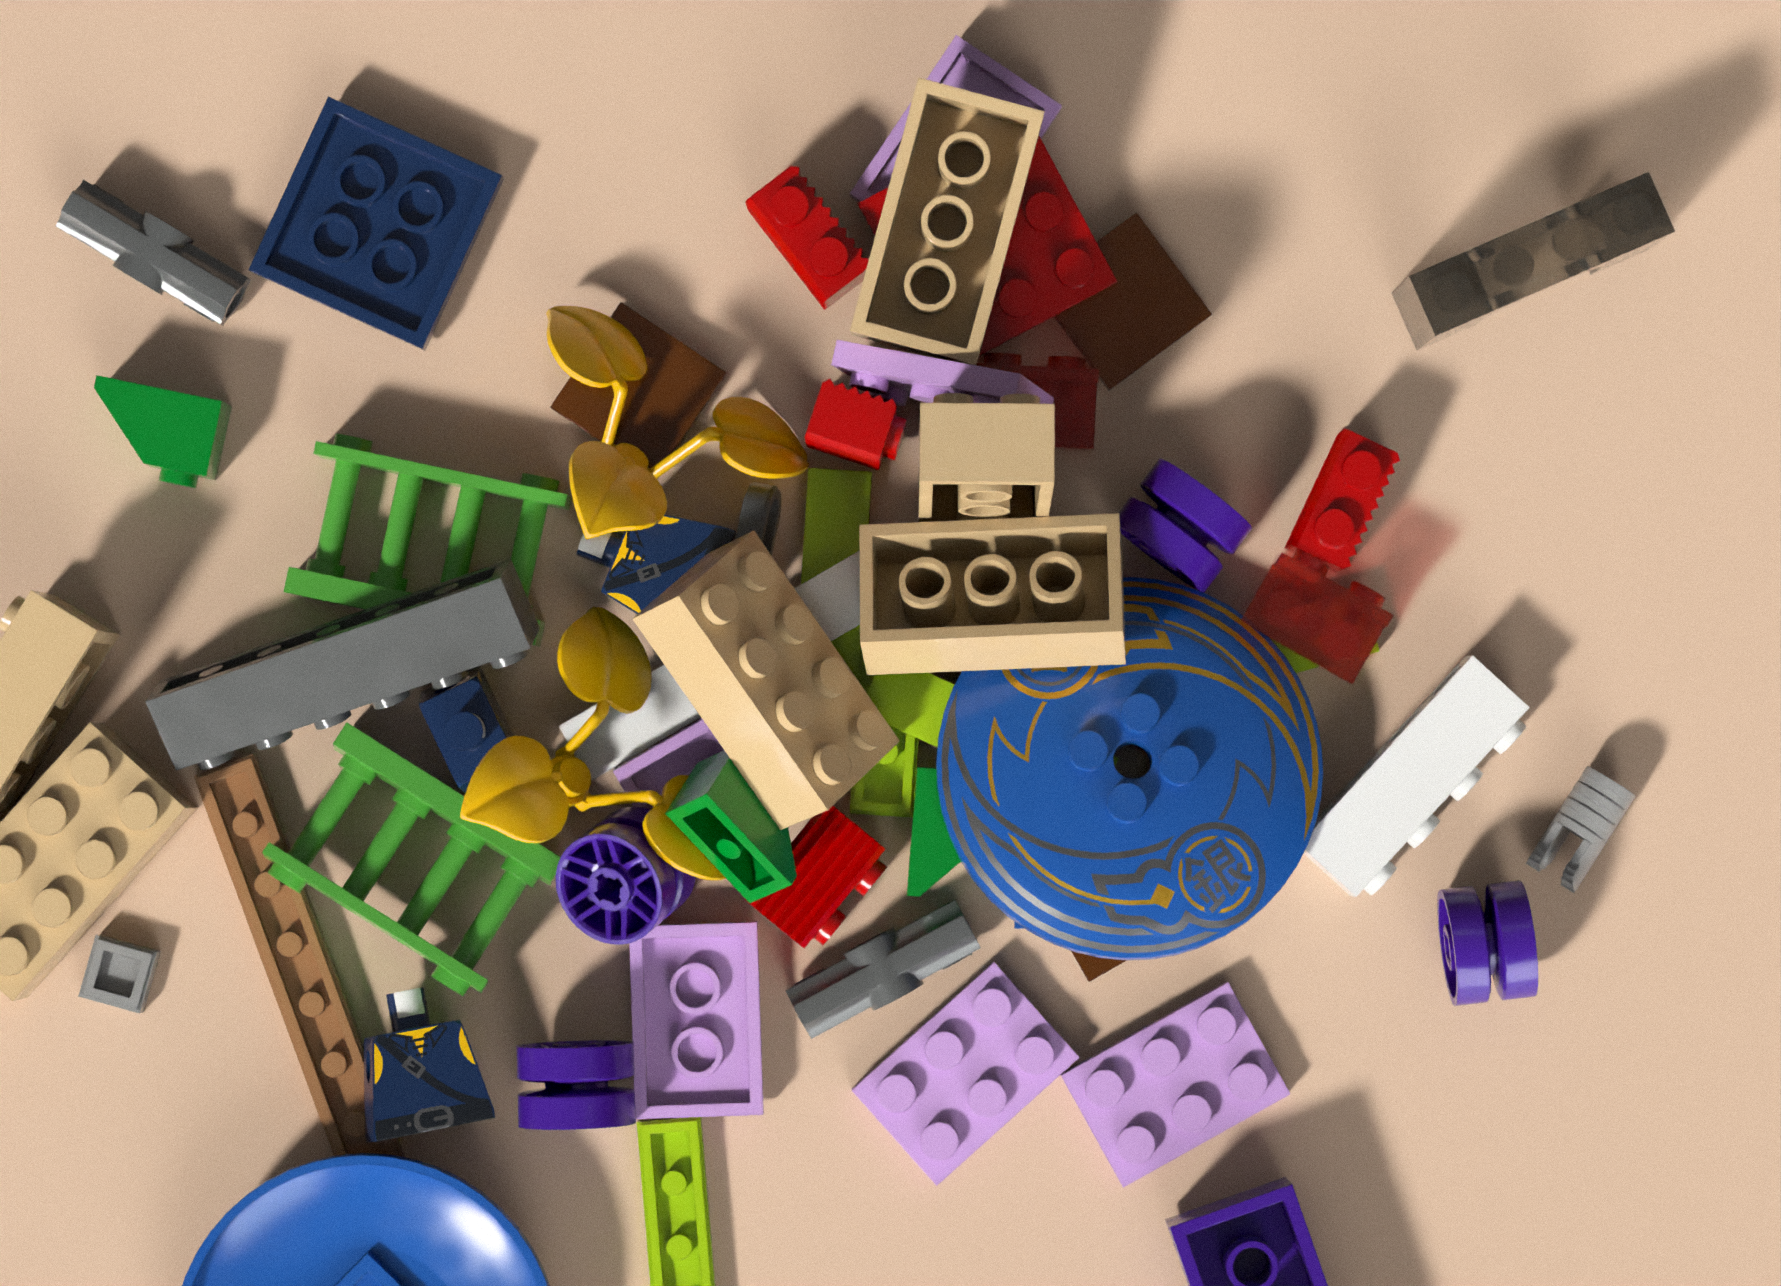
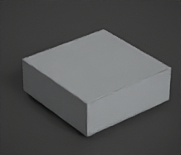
M97 934L78 997L139 1014L143 1013L161 951Z

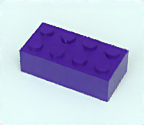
M1286 1177L1165 1219L1188 1286H1328L1293 1185Z

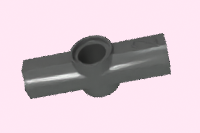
M85 180L82 181L76 190L72 191L61 210L60 218L56 224V227L115 261L113 264L115 268L161 295L164 291L182 301L185 306L222 326L237 310L251 281L248 277L192 245L195 240L147 211L143 215L125 205L122 200Z
M954 899L897 931L892 927L843 954L845 957L843 960L798 981L794 986L787 989L786 993L800 1021L812 1039L870 1007L874 1011L901 998L923 985L922 979L941 969L944 970L967 956L972 955L973 952L981 947Z

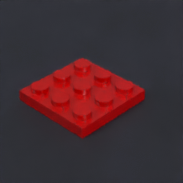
M1038 136L979 357L1118 282L1040 136ZM888 187L857 203L874 237Z

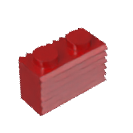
M788 167L745 201L750 214L824 310L863 282L869 258H863L862 248H855V239L848 238L847 228L840 227L839 218L832 217L831 208L824 206L823 197H817L815 187H809L808 177L801 176L800 167Z
M830 378L822 382L805 434L806 446L879 471L883 457L896 460L906 430L907 419L897 416V406L893 398L884 402L881 395L872 398L868 390L859 394L856 386L849 390L846 389L843 382L835 386Z
M1344 428V430L1340 431L1334 440L1284 548L1335 573L1351 567L1349 558L1357 555L1355 546L1363 543L1360 535L1368 531L1365 523L1373 520L1371 512L1379 508L1376 500L1384 496L1382 489L1390 485L1387 477L1395 473L1393 465L1401 461L1398 452Z
M834 805L828 811L813 816L791 842L797 873L793 884L749 903L804 949L813 938L823 946L847 917L838 907L849 893L855 889L864 896L888 867L878 859L886 848Z

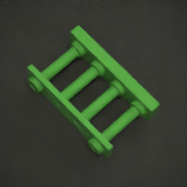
M335 433L333 445L316 441L313 454L323 459L336 461L315 559L308 558L306 570L293 567L288 568L283 592L364 610L411 594V592H406L408 579L402 578L422 483L423 480L460 487L440 583L469 573L485 493L523 501L511 560L527 598L529 597L547 508L550 506L570 510L572 498L568 494L558 492L560 481L522 473L521 482L517 484L370 453L373 441ZM361 467L398 474L377 572H370L368 583L345 579L346 566L340 565ZM536 619L540 629L532 645L540 647L545 622Z
M346 722L333 742L334 750L343 755L338 763V766L342 768L341 772L288 853L270 842L267 844L262 854L266 859L273 862L267 873L298 893H301L304 886L308 884L432 962L437 967L431 977L459 995L464 996L469 987L482 993L488 984V980L473 971L474 967L525 887L528 885L533 888L538 879L550 886L556 877L557 865L561 857L539 843L521 842L490 827L461 819L460 812L464 799L463 795ZM378 777L397 789L392 798L396 805L343 887H340L311 869L310 865L363 783L370 785L374 778ZM429 811H432L452 824L446 832L451 838L397 922L365 903L364 900L417 818L425 819ZM486 845L506 858L500 867L505 873L453 954L449 956L418 935L472 851L479 854L482 847Z

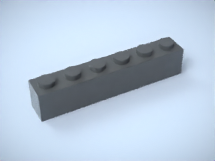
M511 559L161 680L145 702L175 769L179 770L198 764L200 770H206L230 760L235 755L234 750L256 744L258 750L277 746L292 737V730L313 723L317 730L335 726L351 716L350 710L371 703L374 709L377 710L388 708L405 700L410 695L409 690L429 683L432 684L434 689L449 687L465 679L469 675V669L489 662L494 669L512 665L528 655L527 649L531 648L540 627Z

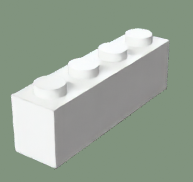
M1473 655L1464 657L1317 817L1304 854L1348 895L1357 897L1363 889L1370 895H1373L1397 869L1390 860L1404 844L1408 842L1413 848H1416L1439 824L1440 820L1433 813L1448 796L1451 795L1456 801H1459L1479 781L1483 773L1476 766L1491 749L1494 748L1499 754H1502L1522 734L1526 725L1519 719L1530 707Z

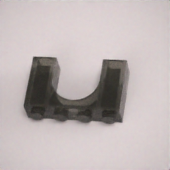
M1647 172L1410 275L1391 294L1413 344L1418 351L1471 328L1491 314L1549 287L1588 271L1592 275L1643 253L1674 233L1675 230L1651 175Z

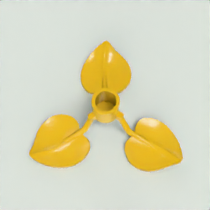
M555 306L546 312L548 318L547 342L559 366L569 376L583 384L597 388L611 385L614 391V398L602 441H588L578 445L569 461V481L572 499L586 539L618 531L642 530L656 525L667 511V499L661 484L657 480L658 477L710 441H720L719 448L723 459L730 466L751 476L768 479L789 478L802 474L808 468L810 463L807 461V454L787 423L765 404L746 397H729L721 400L713 410V420L717 427H707L655 466L648 468V459L639 448L628 443H620L616 446L614 444L628 393V386L625 381L640 380L647 371L646 357L637 339L628 329L613 318L589 308Z
M593 606L582 617L570 624L562 634L557 651V664L562 679L575 696L586 702H597L594 713L569 742L556 751L555 758L550 759L547 750L541 743L526 736L507 737L495 744L482 758L470 779L463 799L460 818L490 827L521 842L542 843L552 839L562 830L567 820L569 808L572 806L584 812L591 807L647 803L653 806V808L644 817L642 824L643 833L655 853L672 867L691 876L705 880L725 879L724 875L665 814L689 775H678L668 780L662 789L661 795L653 790L596 795L589 793L591 785L590 770L582 760L574 757V753L607 717L610 706L626 714L639 710L648 698L652 681L649 658L637 635L623 620L610 611Z

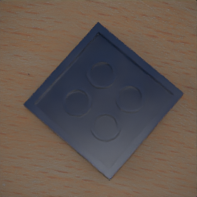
M328 96L249 267V271L425 351L504 177L499 173Z

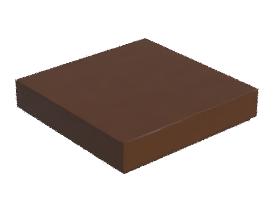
M1137 212L1097 241L1118 282L1054 317L1108 391L1212 315Z
M620 302L611 318L622 324L637 339L646 357L647 371L640 380L625 381L628 386V393L614 444L616 446L620 443H628L636 446L647 457L648 468H652L677 450L727 376V372ZM570 376L550 408L598 441H602L614 398V391L611 385L604 388L591 387Z

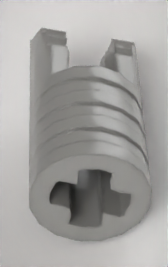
M1587 766L1531 853L1526 864L1540 872V870L1545 869L1554 860L1570 832L1578 836L1583 841L1566 865L1561 877V885L1574 893L1636 796L1612 779Z

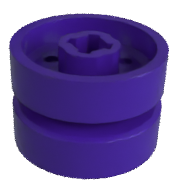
M1159 458L1140 483L1142 490L1158 507L1155 509L1143 501L1130 497L1118 512L1121 534L1177 578L1204 593L1223 568L1221 561L1206 547L1208 543L1225 553L1234 554L1252 530V526L1236 510L1203 484L1170 462Z
M626 807L612 812L570 844L558 862L556 890L563 910L578 929L600 942L623 945L638 941L677 910L688 899L693 890L696 877L686 874L666 863L649 845L643 833L642 825L645 815L651 810L649 808Z
M1522 881L1487 884L1484 892V912L1473 886L1439 890L1437 897L1438 931L1443 969L1452 1004L1460 1006L1488 1002L1491 993V975L1496 991L1502 1000L1535 997L1538 991L1537 947L1530 904Z
M578 1040L528 1043L516 1046L517 1078L527 1082L545 1083V1088L527 1090L518 1094L519 1128L576 1130L621 1127L636 1123L635 1090L627 1087L608 1086V1081L629 1078L635 1075L634 1042L622 1040Z

